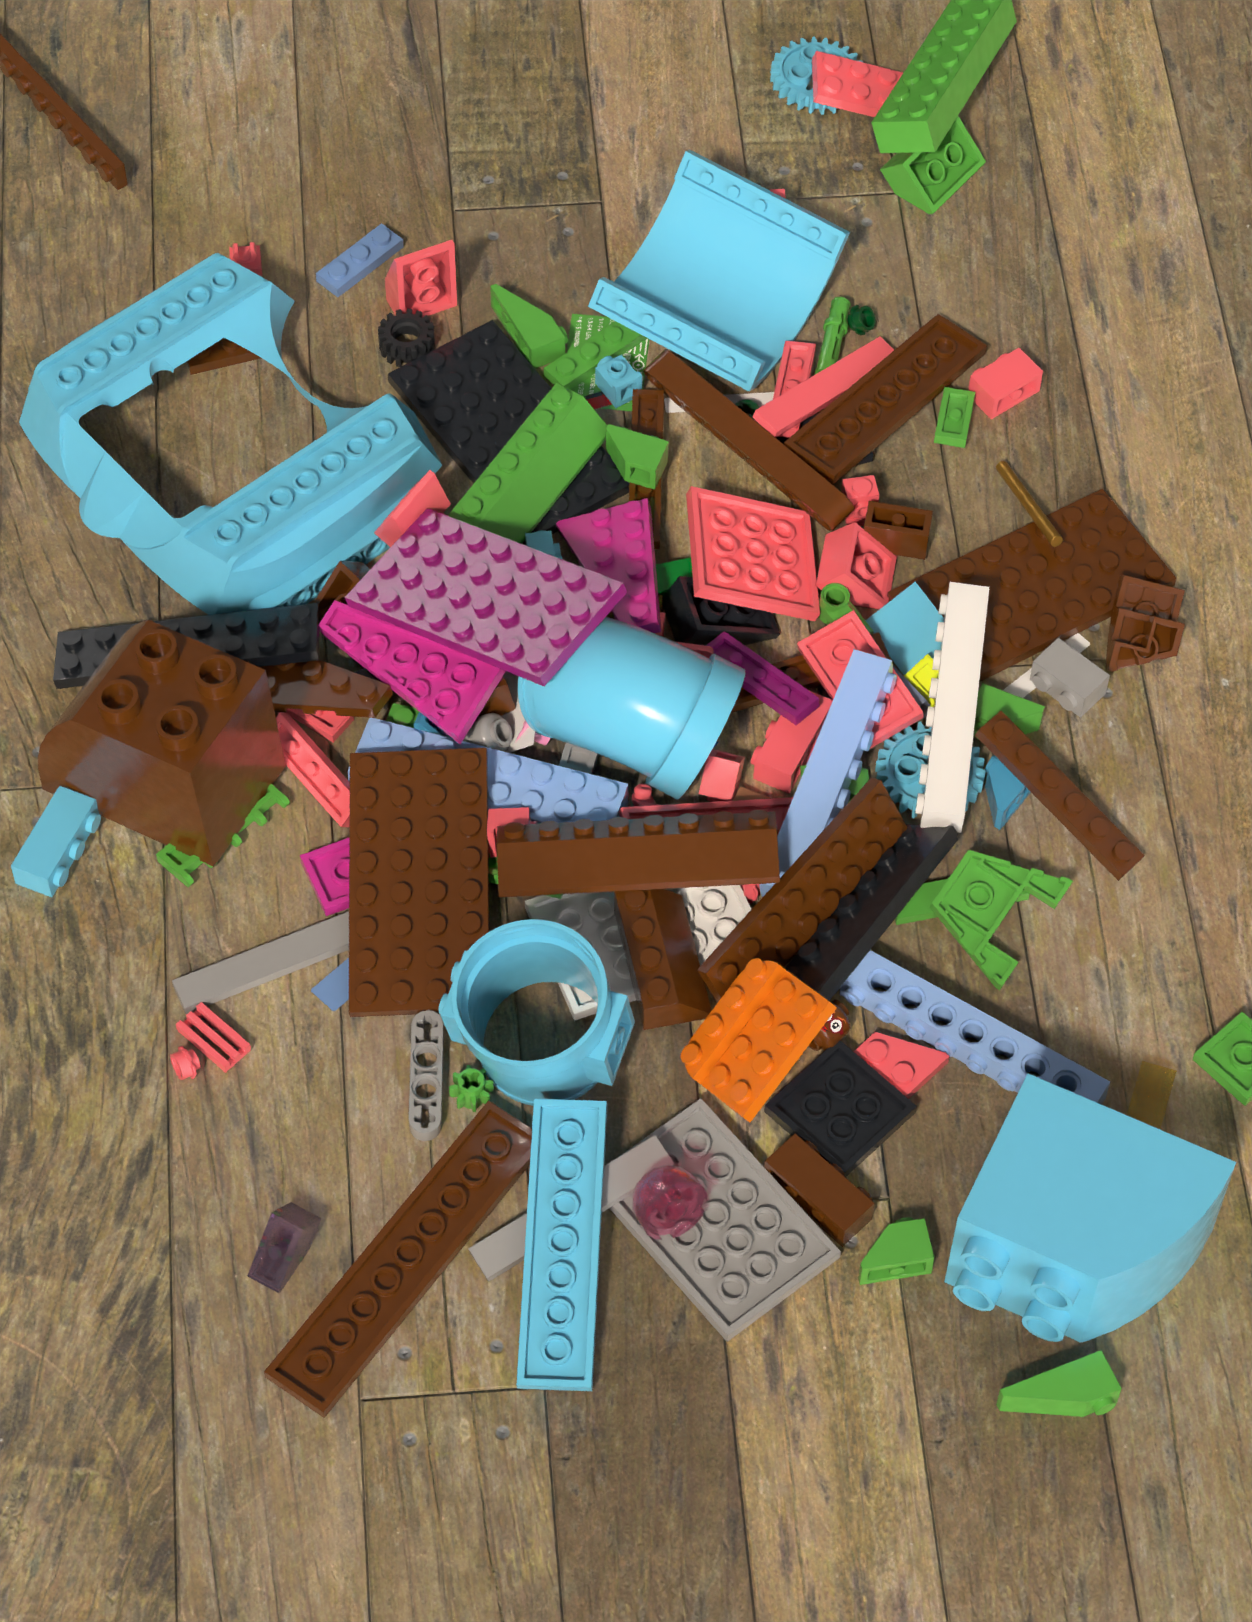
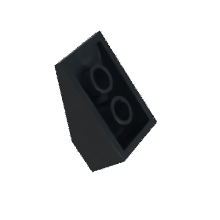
M679 576L661 598L675 642L706 646L725 631L743 645H749L776 639L780 635L771 612L694 597L693 577Z

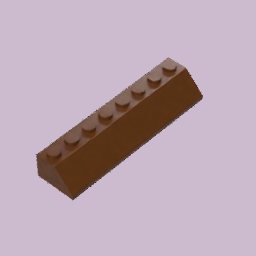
M753 810L749 813L734 814L723 811L714 815L686 813L677 817L650 815L639 819L615 817L610 820L601 821L579 819L575 822L557 823L555 821H544L540 824L525 825L514 822L505 826H497L499 897L780 883L775 811Z

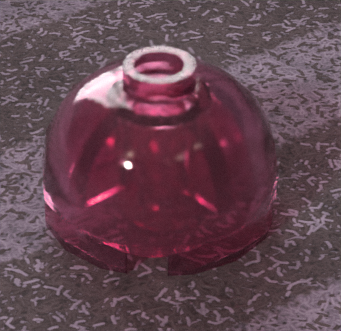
M663 1165L646 1173L636 1184L632 1195V1210L647 1235L658 1240H662L659 1235L667 1234L675 1238L693 1228L702 1218L704 1209L701 1206L704 1198L707 1201V1193L699 1180L689 1171L675 1165Z

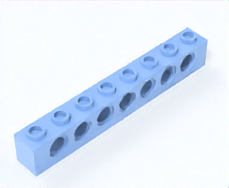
M871 950L840 988V995L844 996L850 1004L864 1007L873 1012L879 1020L885 1023H892L905 1030L913 1039L929 1043L936 1050L945 1052L950 1057L965 1063L971 1071L977 1074H985L997 1081L1005 1090L1018 1093L1027 1076L1026 1072L1032 1071L1040 1075L1038 1078L1101 1105L1106 1099L1110 1081ZM881 987L887 991L879 992L873 988ZM912 1004L915 1005L917 1008L911 1009L905 1007L904 1005ZM935 1021H943L947 1025H938ZM965 1038H974L978 1042H969ZM1002 1054L1007 1056L1009 1059H999L995 1055Z

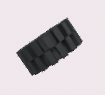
M401 309L396 310V316L389 313L387 314V320H381V326L378 327L379 350L383 358L387 357L388 363L392 364L396 361V367H401L402 363L407 364L434 350L433 322H430V318L427 315L422 318L421 311L417 310L414 315L412 314V309H407L406 313L402 314ZM405 334L418 337L411 342L396 340L397 337Z

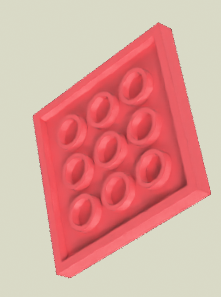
M691 486L686 493L694 597L816 621L820 615L818 588L816 586L817 578L810 515L799 509Z

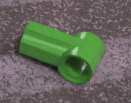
M831 583L822 589L819 600L820 615L818 617L823 623L829 625L854 610L868 632L873 634L872 628L850 602V593L844 585Z

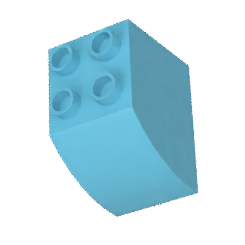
M1028 1073L957 1218L944 1282L954 1286V1295L967 1306L980 1311H991L995 1305L1022 1316L1023 1326L1033 1335L1047 1341L1059 1342L1065 1335L1078 1342H1085L1112 1332L1141 1316L1161 1301L1183 1279L1198 1259L1214 1228L1236 1162Z

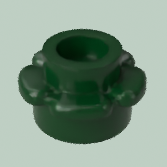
M855 305L850 310L847 322L850 329L855 331L857 335H865V332L875 327L876 319L870 307Z

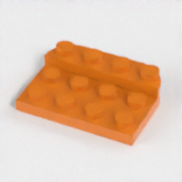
M755 958L748 962L746 968L734 980L694 1033L688 1045L683 1048L680 1057L682 1062L685 1063L688 1074L745 1120L751 1122L837 1007L778 963Z

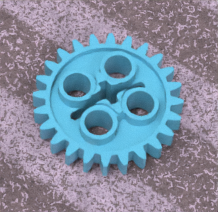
M812 37L809 43L804 38H800L799 45L790 41L789 48L782 46L781 52L775 53L774 61L771 64L770 82H773V90H779V98L788 97L787 105L798 104L797 110H801L805 106L808 107L810 114H812L814 109H819L821 115H824L825 109H829L835 114L837 108L813 102L812 58L816 51L855 61L861 60H857V53L848 54L849 46L841 49L838 48L839 41H835L831 45L828 44L827 38H824L822 43L817 42L815 37Z
M921 721L918 722L917 730L913 731L909 726L904 729V735L898 732L893 735L892 740L886 739L883 749L878 751L875 772H877L876 779L882 781L894 804L900 803L899 812L902 813L909 808L912 810L911 818L913 819L918 815L915 813L918 793L924 794L925 785L919 784L921 764H928V756L922 755L921 750H923L924 736H931L932 727L925 729ZM972 747L965 812L968 810L969 802L975 803L978 793H981L986 770L983 769L984 758L979 757V747Z

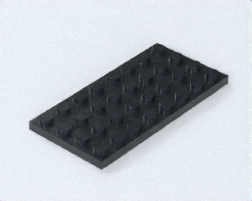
M493 320L388 373L390 385L473 484L552 389ZM602 446L598 448L531 533L544 530L551 531L554 534L558 531L556 526L558 521L594 512L629 493V482L624 480L611 456Z

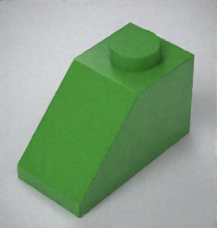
M982 683L978 691L973 736L977 738L975 734L1000 711L1024 734L1038 731L1042 724L1045 706Z
M906 1217L888 1224L860 1264L858 1276L860 1285L932 1273L934 1254L925 1218L914 1220L913 1218Z

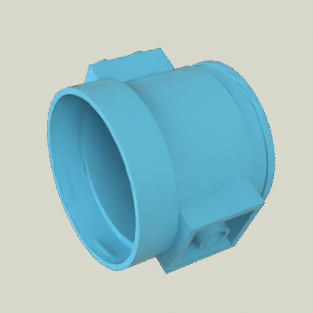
M538 919L520 920L491 930L478 939L468 951H464L461 961H456L451 972V982L453 983L449 993H444L441 998L439 1014H441L451 1041L467 1045L474 1056L480 1060L489 1080H493V1085L500 1092L517 1102L534 1106V1099L575 1100L587 1093L598 1082L613 1086L635 1020L628 996L610 991L602 961L592 945L583 936L573 929L556 922ZM541 982L568 984L584 991L598 1004L595 1019L587 1032L570 1048L552 1057L534 1061L510 1060L493 1054L484 1046L485 1030L494 1010L509 995L528 985Z

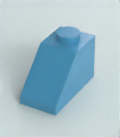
M993 755L985 767L987 773L985 790L994 827L1001 830L1031 792Z

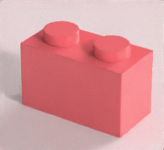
M1017 348L1010 353L1002 354L995 362L988 366L975 370L970 376L968 391L975 392L974 403L990 419H993L1039 392L1043 370L1020 348Z

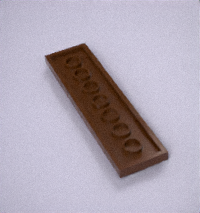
M937 314L786 440L784 445L833 485L942 392L944 387L949 386L984 356L987 345L940 314Z
M871 777L782 875L780 883H775L697 969L717 1003L752 959L759 958L762 961H773L784 968L798 952L799 948L817 931L818 925L836 910L839 900L853 891L866 871H870L877 864L881 855L888 848H891L908 828L881 780Z

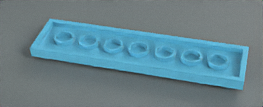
M534 1099L517 1389L592 1391L607 1101Z

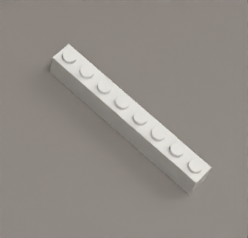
M950 582L948 594H941L939 614H944L945 617L944 622H938L935 641L942 643L941 650L934 651L932 670H938V678H931L929 698H935L934 707L928 706L925 725L932 727L931 736H924L922 755L928 756V764H921L919 784L925 785L924 794L918 793L915 810L916 814H922L921 828H947L948 826H954L957 832L961 833L989 596V587Z

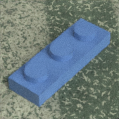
M381 223L316 273V281L336 297H339L403 248V239Z

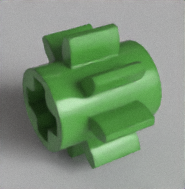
M467 1065L466 1069L460 1074L453 1073L454 1085L449 1086L450 1097H457L458 1109L464 1106L476 1112L477 1108L483 1103L486 1104L487 1101H490L488 1093L494 1091L493 1080H485L486 1071L484 1068L479 1071Z

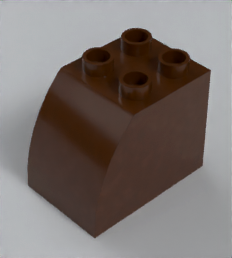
M144 620L132 626L122 635L46 734L38 754V771L43 790L55 794L58 787L62 786L96 799L101 816L164 845L172 844L176 850L189 856L195 855L199 857L200 861L213 867L231 844L233 835L235 833L238 834L245 824L246 817L256 803L266 795L269 785L274 784L286 767L266 670L151 620Z

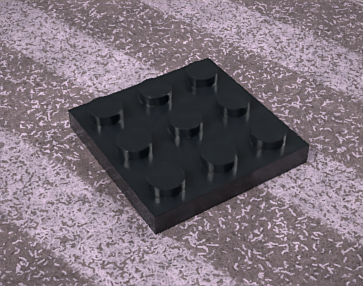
M839 1041L835 1046L825 1050L765 1104L764 1112L791 1136L796 1134L803 1141L808 1140L813 1143L818 1149L820 1156L829 1164L834 1163L838 1165L847 1177L916 1113L917 1106L842 1041Z

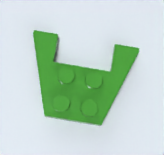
M968 850L933 900L930 908L994 987L1001 990L1017 966L1018 961L989 943V940L1024 890L1055 910L1073 881L1063 876L1057 878L1044 874V871L1035 868L1029 870L1011 865L1010 861Z

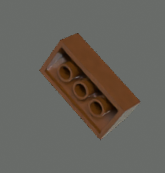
M666 889L614 891V913L643 1030L706 1019L712 1009L705 982L697 971L700 963L682 895Z

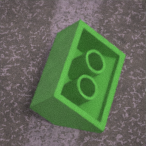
M957 116L936 152L896 153L880 171L896 195L924 212L933 214L986 160L961 119Z

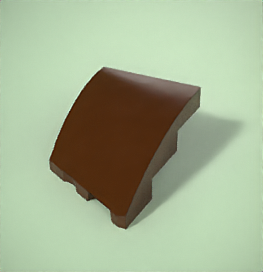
M1120 575L1109 627L1106 670L1114 672L1118 671V669L1177 656L1185 626L1184 623L1177 622L1185 590Z

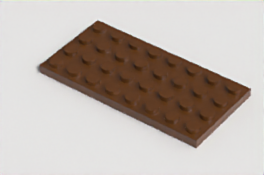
M1102 488L1046 515L1063 539L1059 546H1051L1035 522H1032L889 591L887 596L890 602L916 582L939 611L941 594H948L950 582L989 587L979 682L1047 649L1057 638L1064 641L1110 618L1120 575L1170 587L1175 586L1176 577Z
M487 748L350 753V1017L416 1015L426 1010L439 1014L441 998L444 993H449L453 983L451 982V972L455 962L461 961L464 951H468L478 939L490 932Z

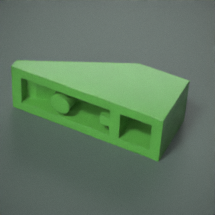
M497 284L490 286L492 309L521 354L534 369L552 363L565 354V344L568 343L566 331L562 326L556 324L551 315Z
M1102 1350L1000 1389L996 1405L999 1411L1078 1417H1084L1095 1412L1096 1415H1102L1111 1411L1116 1406L1122 1388Z

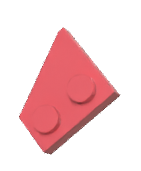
M874 1032L853 1051L908 1099L948 1064L950 1057L945 1052L878 1032Z

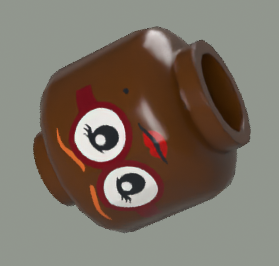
M836 999L830 1002L837 1009L808 1046L815 1051L820 1049L825 1051L835 1046L851 1029V1024L847 1017L849 1011L843 1003Z

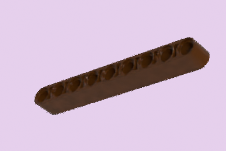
M668 349L663 350L643 370L645 376L656 388L664 390V394L828 531L832 532L855 509L850 500L841 491Z

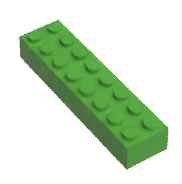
M951 0L871 122L880 153L936 152L1016 24L1017 20L1012 0Z

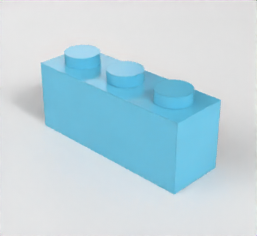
M62 786L58 787L11 864L15 884L49 897H53L58 887L64 886L69 875V868L74 860L80 859L84 852L87 838L90 833H95L100 825L101 815L98 811L96 799Z

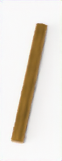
M1000 461L996 465L998 473L1051 546H1059L1063 541L1060 534L1008 463Z

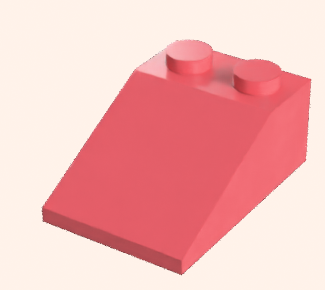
M453 240L393 260L385 277L386 300L395 316L396 310L401 309L402 314H405L407 309H412V314L414 315L417 310L421 311L423 318L425 315L429 316L457 306L455 244Z

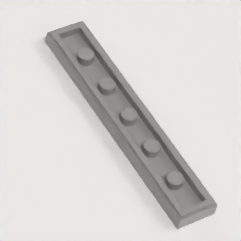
M349 911L172 980L173 988L185 1014L197 1010L196 1006L200 1002L205 1006L211 1005L348 951Z
M656 1135L604 1166L602 1212L675 1168L674 1162ZM527 1213L468 1248L488 1282L524 1261Z

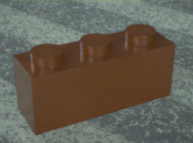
M794 1134L765 1160L764 1168L804 1212L840 1246L843 1247L872 1220L875 1203L871 1195L864 1188L853 1185L838 1165L834 1163L829 1164L821 1157L816 1146L810 1141H803Z

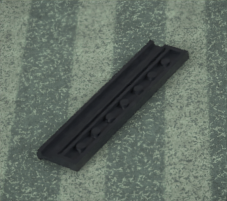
M906 824L908 828L901 834L896 843L881 855L877 864L870 871H866L853 891L839 900L836 910L818 925L817 931L799 948L798 953L785 969L830 1001L958 841V833L954 826H948L947 828H921L920 825Z

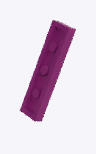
M725 631L706 645L713 648V654L745 669L742 688L794 725H798L820 707L819 697Z

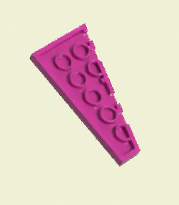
M648 498L629 501L615 507L598 509L591 513L558 521L556 523L558 532L564 537L569 549L575 554L581 567L624 583L627 593L611 610L615 619L653 633L661 632L652 514Z
M335 600L318 625L325 637L380 681L390 685L395 693L459 744L464 740L506 672L498 667Z

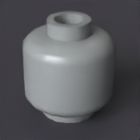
M488 713L477 717L463 741L506 752L511 743L512 729L502 716L496 713Z

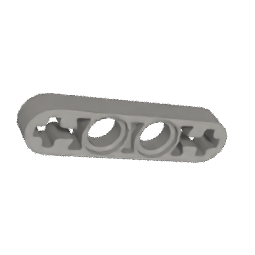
M430 1010L421 1011L416 1014L411 1024L409 1127L413 1137L421 1141L433 1140L439 1135L442 1127L444 1027L441 1016ZM427 1023L432 1024L431 1042H424L423 1029ZM423 1053H432L436 1056L437 1060L431 1066H422L417 1062V1058ZM423 1084H429L435 1087L436 1092L431 1097L423 1098L416 1093V1090ZM422 1109H429L430 1123L428 1128H421Z

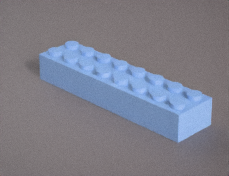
M369 718L355 753L487 748L488 809L529 807L531 821H537V824L544 821H555L557 823L575 822L579 819H590L592 821L610 820L620 817L621 807H628L627 783L465 741L459 744L450 737L376 718ZM349 766L347 772H348V781L350 782V766Z

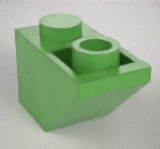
M608 424L606 427V450L624 480L655 490L668 462L669 441L660 439L657 436L638 433L626 427Z

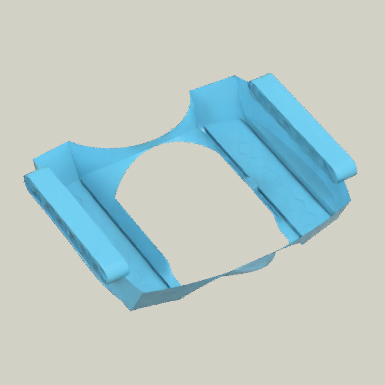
M220 253L209 256L42 360L34 370L19 421L24 433L43 460L80 498L79 512L83 523L91 531L99 535L120 538L166 584L208 615L308 604L317 598L339 561L363 562L366 565L390 548L374 532L410 489L429 470L436 473L442 466L415 413L389 393L382 396L369 406L342 408L322 402L305 391L286 369L281 352L284 324L295 301L272 282ZM222 338H226L258 355L284 372L302 396L319 407L325 418L327 433L215 507L203 505L185 517L173 518L79 425V419L99 405L117 406L151 383L153 385L151 378L156 372L168 370L174 373L173 369Z

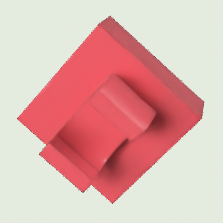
M250 242V246L238 247V243H234L232 247H229L230 259L262 276L260 245Z

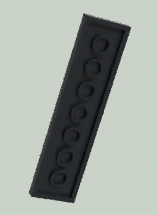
M318 603L153 621L257 667L319 660L320 629L318 625L320 623V609ZM138 623L58 632L53 676L56 689L84 686L122 635Z

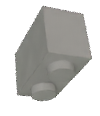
M1057 638L1033 661L1030 681L1033 682L1038 690L1046 692L1056 699L1064 709L1072 711L1081 718L1106 694L1110 675L1060 638Z

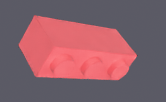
M812 692L819 697L820 707L798 725H794L782 715H780L777 722L772 720L766 731L765 739L767 740L763 747L760 745L756 747L751 758V764L754 765L753 779L790 794L801 775L800 766L807 765L833 700Z

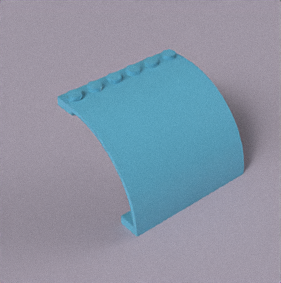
M687 150L675 175V182L669 196L641 247L614 282L605 277L598 280L588 307L750 392L780 362L785 341H795L823 293L850 232L700 154Z

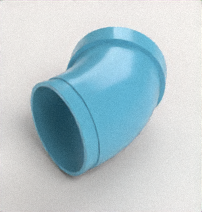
M605 617L545 687L518 676V699L525 721L536 733L584 748L621 763L647 776L646 784L675 799H679L696 778L720 736L741 690L745 678V669L716 654H712L707 658L658 634Z

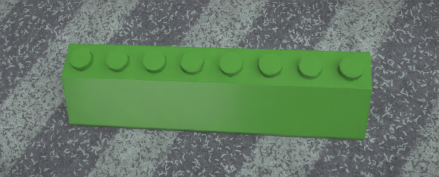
M556 383L448 516L522 544L525 541V533H531L606 440L607 424L582 395Z

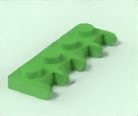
M270 784L267 788L268 792L256 803L246 817L245 824L238 834L253 821L261 827L265 825L267 819L263 813L275 803L285 808L290 804L289 799L274 785ZM236 833L233 835L231 842L234 847L242 844L241 838ZM172 844L166 845L156 854L157 861L187 887L194 883L193 878L189 874L204 863L195 855L189 856L176 850Z

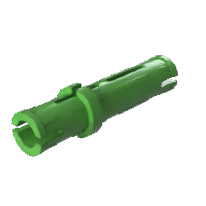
M835 297L831 301L829 317L824 321L823 325L825 333L815 374L836 363L838 360L843 336L848 331L847 317L851 307L850 301L844 297Z

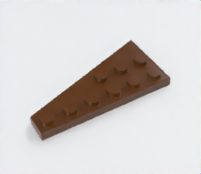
M321 660L260 667L266 670L274 712L286 713L287 709H302L303 714H316L317 710L335 711L336 716L375 718L393 695L391 686Z

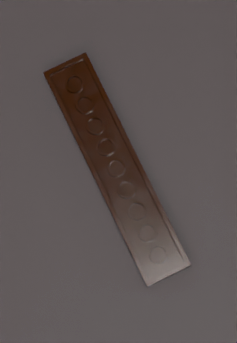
M487 1101L264 1371L265 1378L325 1418L529 1167L532 1128L492 1102Z

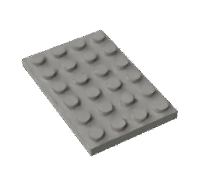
M701 1098L629 1149H633L656 1135L674 1162L675 1168L609 1209L727 1342L840 1258L841 1251Z

